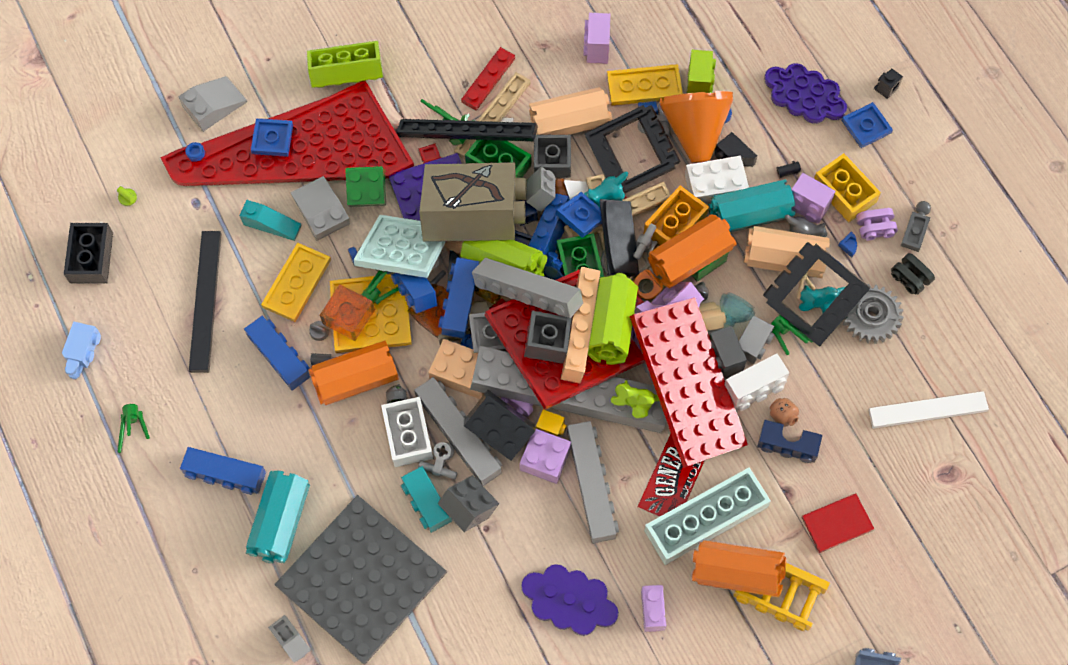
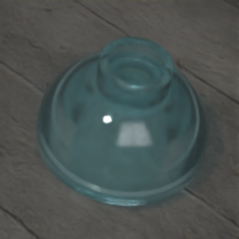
M731 292L722 294L720 308L721 312L725 313L727 325L734 327L736 323L747 322L755 316L754 307L749 302Z

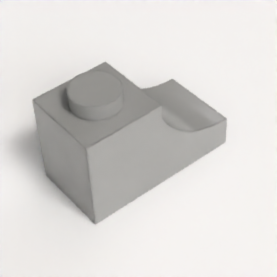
M286 615L268 627L294 663L311 651Z

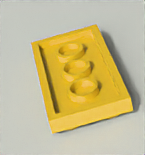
M678 64L607 71L611 106L659 101L660 98L664 100L666 96L683 94Z
M297 242L261 304L262 308L296 322L328 267L331 257Z

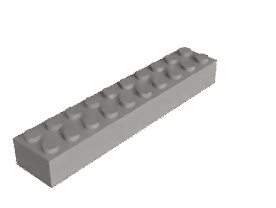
M480 346L470 390L482 393L489 390L496 396L542 406L508 352ZM613 377L550 407L661 433L666 426V418L660 402L653 403L648 411V416L645 418H635L632 415L631 407L627 405L617 406L611 402V398L617 396L615 387L627 380ZM628 380L631 387L648 389L657 394L653 385Z

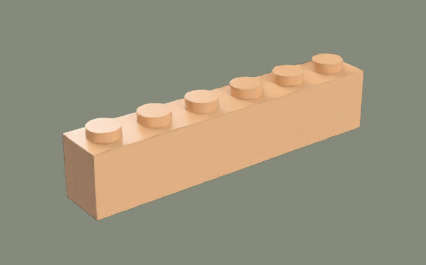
M581 267L576 287L581 290L583 304L571 317L568 350L563 363L562 380L581 383L585 373L600 277L599 270Z

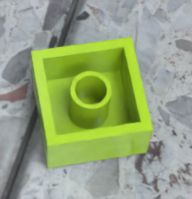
M691 49L687 93L713 92L714 70L716 66L713 51Z

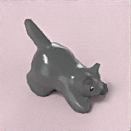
M789 215L785 216L786 221L790 224V232L820 237L827 236L825 223L815 225L808 222L804 217L796 216L793 218Z

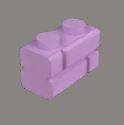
M663 585L642 586L641 598L644 632L665 631L666 617H664Z

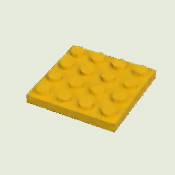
M386 274L376 287L381 292L379 297L398 287V285H394L391 274ZM374 276L330 281L335 353L353 352L384 340L388 347L412 345L409 307L405 296H401L400 292L397 291L382 300L378 305L375 302L370 305L361 297V294L368 287Z

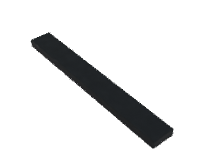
M401 119L396 133L398 137L534 142L538 125L537 123Z
M202 231L189 361L190 373H209L221 231Z

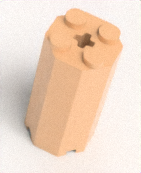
M600 87L529 103L531 123H537L538 125L536 135H570L595 129L612 120L611 112L607 109L609 104L608 95Z
M754 226L749 228L747 245L749 246L745 247L744 263H747L749 267L780 272L785 270L791 273L786 266L796 255L801 259L804 258L799 251L807 242L813 246L817 243L826 251V247L829 248L830 241L826 237ZM818 259L808 270L807 276L823 278L826 265Z

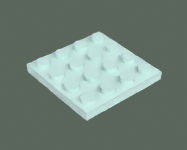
M379 215L354 258V266L428 278L446 241L423 242L421 221Z

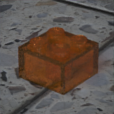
M339 284L319 316L323 325L356 341L375 308L372 300Z

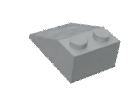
M227 76L193 86L178 96L184 110L203 132L247 103L245 97Z
M324 176L290 192L316 241L350 224L347 213Z
M485 313L469 314L473 352L478 353L480 346L507 352L485 317Z

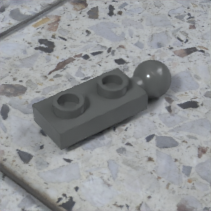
M920 201L916 205V212H912L901 243L902 247L919 252L931 218L925 216L931 211V205L927 201Z

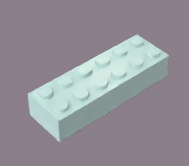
M749 467L646 524L644 531L664 565H667L699 547V543L703 542V540L709 541L768 508L771 500Z

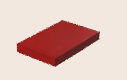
M856 493L801 517L819 553L875 529Z

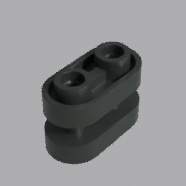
M911 253L902 258V263L897 262L891 268L892 277L896 281H900L910 294L918 295L924 290V285H930L935 280L932 271Z

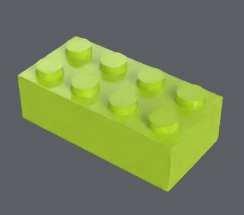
M378 41L307 51L308 73L312 88L383 78Z

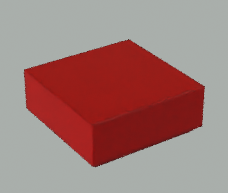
M436 143L418 148L423 164L441 158Z

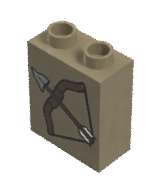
M515 163L425 164L419 211L423 242L515 240V224H525V201L517 200H526V178H516Z

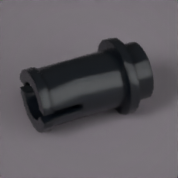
M792 161L790 164L776 167L779 178L791 174L798 175L801 172V166L798 161Z

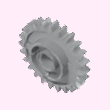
M868 284L870 287L869 291L844 318L846 320L843 322V325L849 326L847 332H854L852 337L859 335V341L865 338L866 342L869 343L872 339L877 344L878 339L885 342L886 337L891 339L892 334L896 335L902 325L900 322L904 318L901 316L903 309H899L901 302H895L897 296H890L891 290L886 293L885 287L879 290L878 286L875 285L872 289ZM868 312H873L876 316H871Z

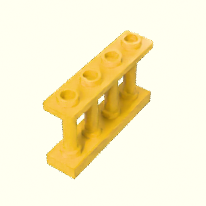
M786 563L785 577L789 578L791 583L780 608L769 603L771 596L763 595L760 599L749 592L735 590L733 596L736 597L738 602L745 605L749 603L755 606V609L761 613L766 614L768 612L775 615L774 618L778 621H788L794 624L793 627L800 631H809L813 623L807 621L813 604L818 594H824L827 591L830 582ZM802 584L809 587L810 592L800 616L788 612L798 586Z

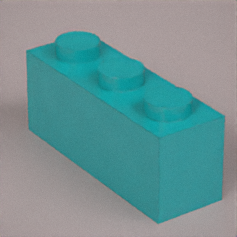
M423 466L401 477L403 484L400 486L404 494H409L412 498L410 504L415 512L419 511L422 517L419 520L424 529L428 528L432 533L452 522L448 514L438 505L441 498Z

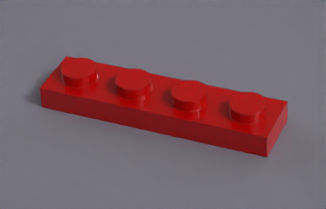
M500 47L461 98V103L477 111L515 60V55Z

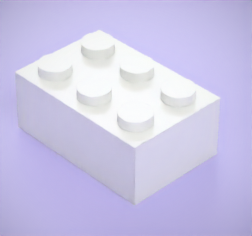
M741 156L686 165L685 179L688 191L706 205L711 203L713 196L749 188Z
M775 354L726 379L725 386L732 398L735 410L740 409V411H743L750 407L751 403L755 401L761 402L766 399L768 394L772 392L776 394L782 391L787 382L789 371L779 355Z
M420 397L381 405L394 466L399 467L433 459Z

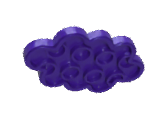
M793 63L786 69L771 67L765 73L764 82L766 86L772 89V102L779 107H787L790 114L794 116L803 115L806 121L813 124L822 122L825 117L831 120H839L845 116L847 104L842 98L838 97L840 93L839 85L833 80H824L820 72L808 71L802 64Z
M555 564L549 566L544 574L529 573L522 580V592L527 598L533 600L532 612L535 617L543 621L551 620L558 629L564 630L571 627L577 635L586 636L594 631L596 625L605 628L610 627L618 619L619 612L617 606L610 600H607V586L598 579L588 580L582 571L568 572L564 566Z

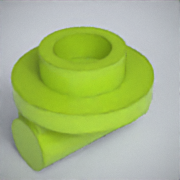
M122 186L117 189L119 193L118 200L122 205L130 206L136 202L137 194L133 189H124Z

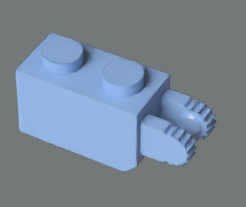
M73 321L62 351L64 358L67 360L65 372L72 379H77L83 367L88 368L89 363L94 359V349L101 339L100 332L95 326Z

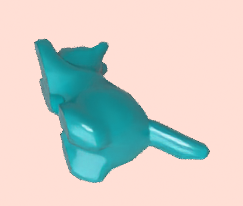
M628 172L620 174L617 178L615 176L607 177L601 185L594 189H588L584 194L599 207L600 199L622 201L625 198V193L621 183L627 178Z
M805 285L800 297L803 303L799 304L798 308L801 311L820 308L822 313H824L845 287L836 289L828 286L822 289L811 290Z

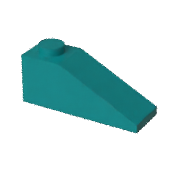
M246 200L239 215L244 226L293 241L296 240L302 226L301 223L263 204Z

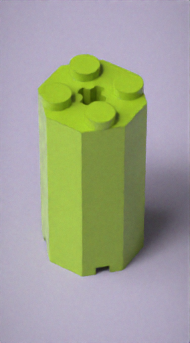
M515 240L462 242L461 258L480 261L479 264L484 258H488L544 277L547 256L540 250Z
M617 273L612 276L599 278L587 354L596 362L601 363V359L607 360L606 364L613 365L625 362L626 356H628L632 331L630 316L635 311L638 286L627 278L625 274Z

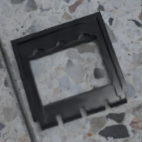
M642 105L585 133V137L605 177L615 176L617 178L624 172L606 135L639 120L661 164L628 180L626 178L621 183L624 193L676 169L675 165L680 163L675 150L668 152L673 149V146L667 134L663 135L665 130L660 120L656 119L658 116L652 105L646 108Z
M807 242L799 251L804 258L801 259L796 255L786 266L791 273L789 274L783 270L774 280V283L779 286L778 289L771 284L763 293V296L768 299L766 303L820 347L869 291L870 287L817 243L813 246ZM819 259L849 284L811 326L782 301Z

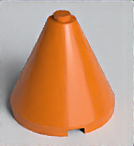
M696 92L666 96L664 100L662 98L659 99L660 108L691 163L711 160L733 102V92Z

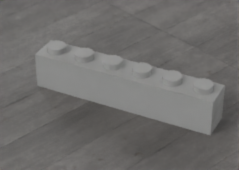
M484 258L472 271L475 285L478 288L571 318L583 304L580 288L488 258Z
M433 377L414 390L415 396L420 397L421 404L474 477L483 486L502 474L500 460L490 454L489 451L491 449L485 441L481 442L478 436L464 427V419L467 416L463 411L459 412L455 407L457 406L456 401L452 396H447L444 392L446 388L441 381L437 382Z
M591 421L567 425L569 441H571V451L591 542L594 544L616 539V533L619 532L617 520L613 521L612 513H615L613 502L608 500L610 488L608 482H604L603 476L606 475L604 464H600L599 457H602L600 445L596 446L595 439L598 438L596 427H592Z

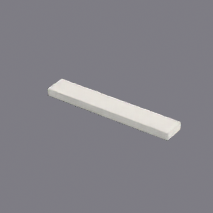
M982 391L869 408L868 412L872 428L874 429L987 412L989 408L985 393Z

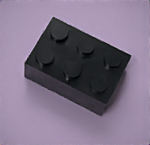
M70 223L64 266V276L69 283L107 284L113 231L108 223Z
M489 390L485 392L464 419V427L511 461L536 431L533 422Z

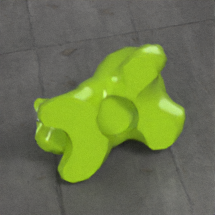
M628 380L615 387L617 396L611 398V402L614 405H627L631 407L632 415L635 418L647 417L653 403L660 402L657 394L648 389L631 387Z

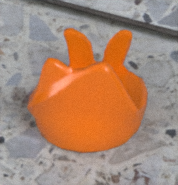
M646 269L633 282L639 286L643 279L651 280L654 285L651 292L642 293L639 287L637 291L639 298L651 300L660 294L663 290V284L650 270Z

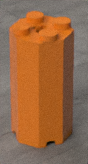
M711 214L649 252L648 261L656 276L660 275L663 278L660 282L670 289L733 250L737 243L729 232L730 226L728 222Z
M384 340L312 365V368L308 370L320 404L328 405L399 380L386 341Z
M703 540V542L699 543L698 550H695L693 554V562L696 563V568L693 570L692 581L700 585L779 597L783 590V585L780 583L782 579H785L786 575L785 553Z

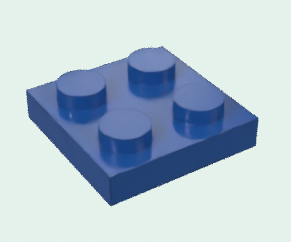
M874 102L842 117L841 120L860 148L891 134L893 131Z
M256 118L251 153L288 156L293 122Z
M582 192L558 208L555 213L581 238L602 224L600 207Z

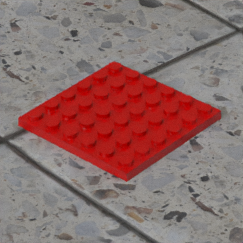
M581 269L555 281L576 287ZM515 299L485 311V317L544 410L645 362L642 352L631 337L629 352L625 362L610 365L606 364L607 360L601 359L600 363L587 355L585 373L581 383L562 380V363L524 357L528 323L532 311L553 315L558 314Z

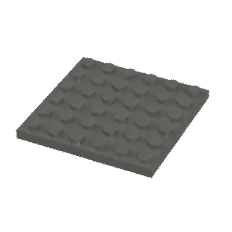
M357 495L274 585L363 665H366L445 576L447 571Z

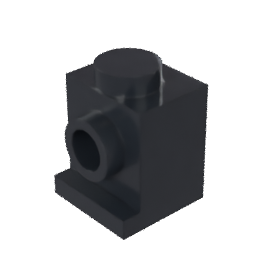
M891 68L879 77V82L874 87V90L888 99L899 88L903 76Z

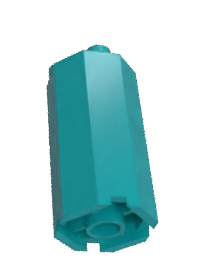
M784 179L713 196L708 206L710 215H716L721 220L725 219L730 226L729 232L731 233L754 226L786 220V215L794 217L795 211H792L791 207L795 206V200L790 185H785L787 180Z
M280 470L269 472L246 545L247 555L253 557L260 556L262 561L271 564L274 561L279 563L287 561L310 487L307 479L290 473L289 476L283 475L284 471Z

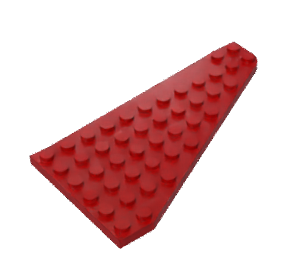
M366 80L360 81L331 96L268 118L293 122L288 156L252 154L251 145L255 127L254 123L200 143L205 150V155L199 161L188 159L185 152L186 147L160 157L171 180L180 186L313 182L323 176L326 181L346 180L345 168L377 166L384 167L385 179H389V176L414 167V162Z

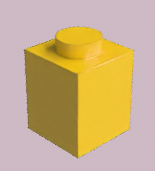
M544 409L536 424V429L557 437L563 436L567 428L565 417Z

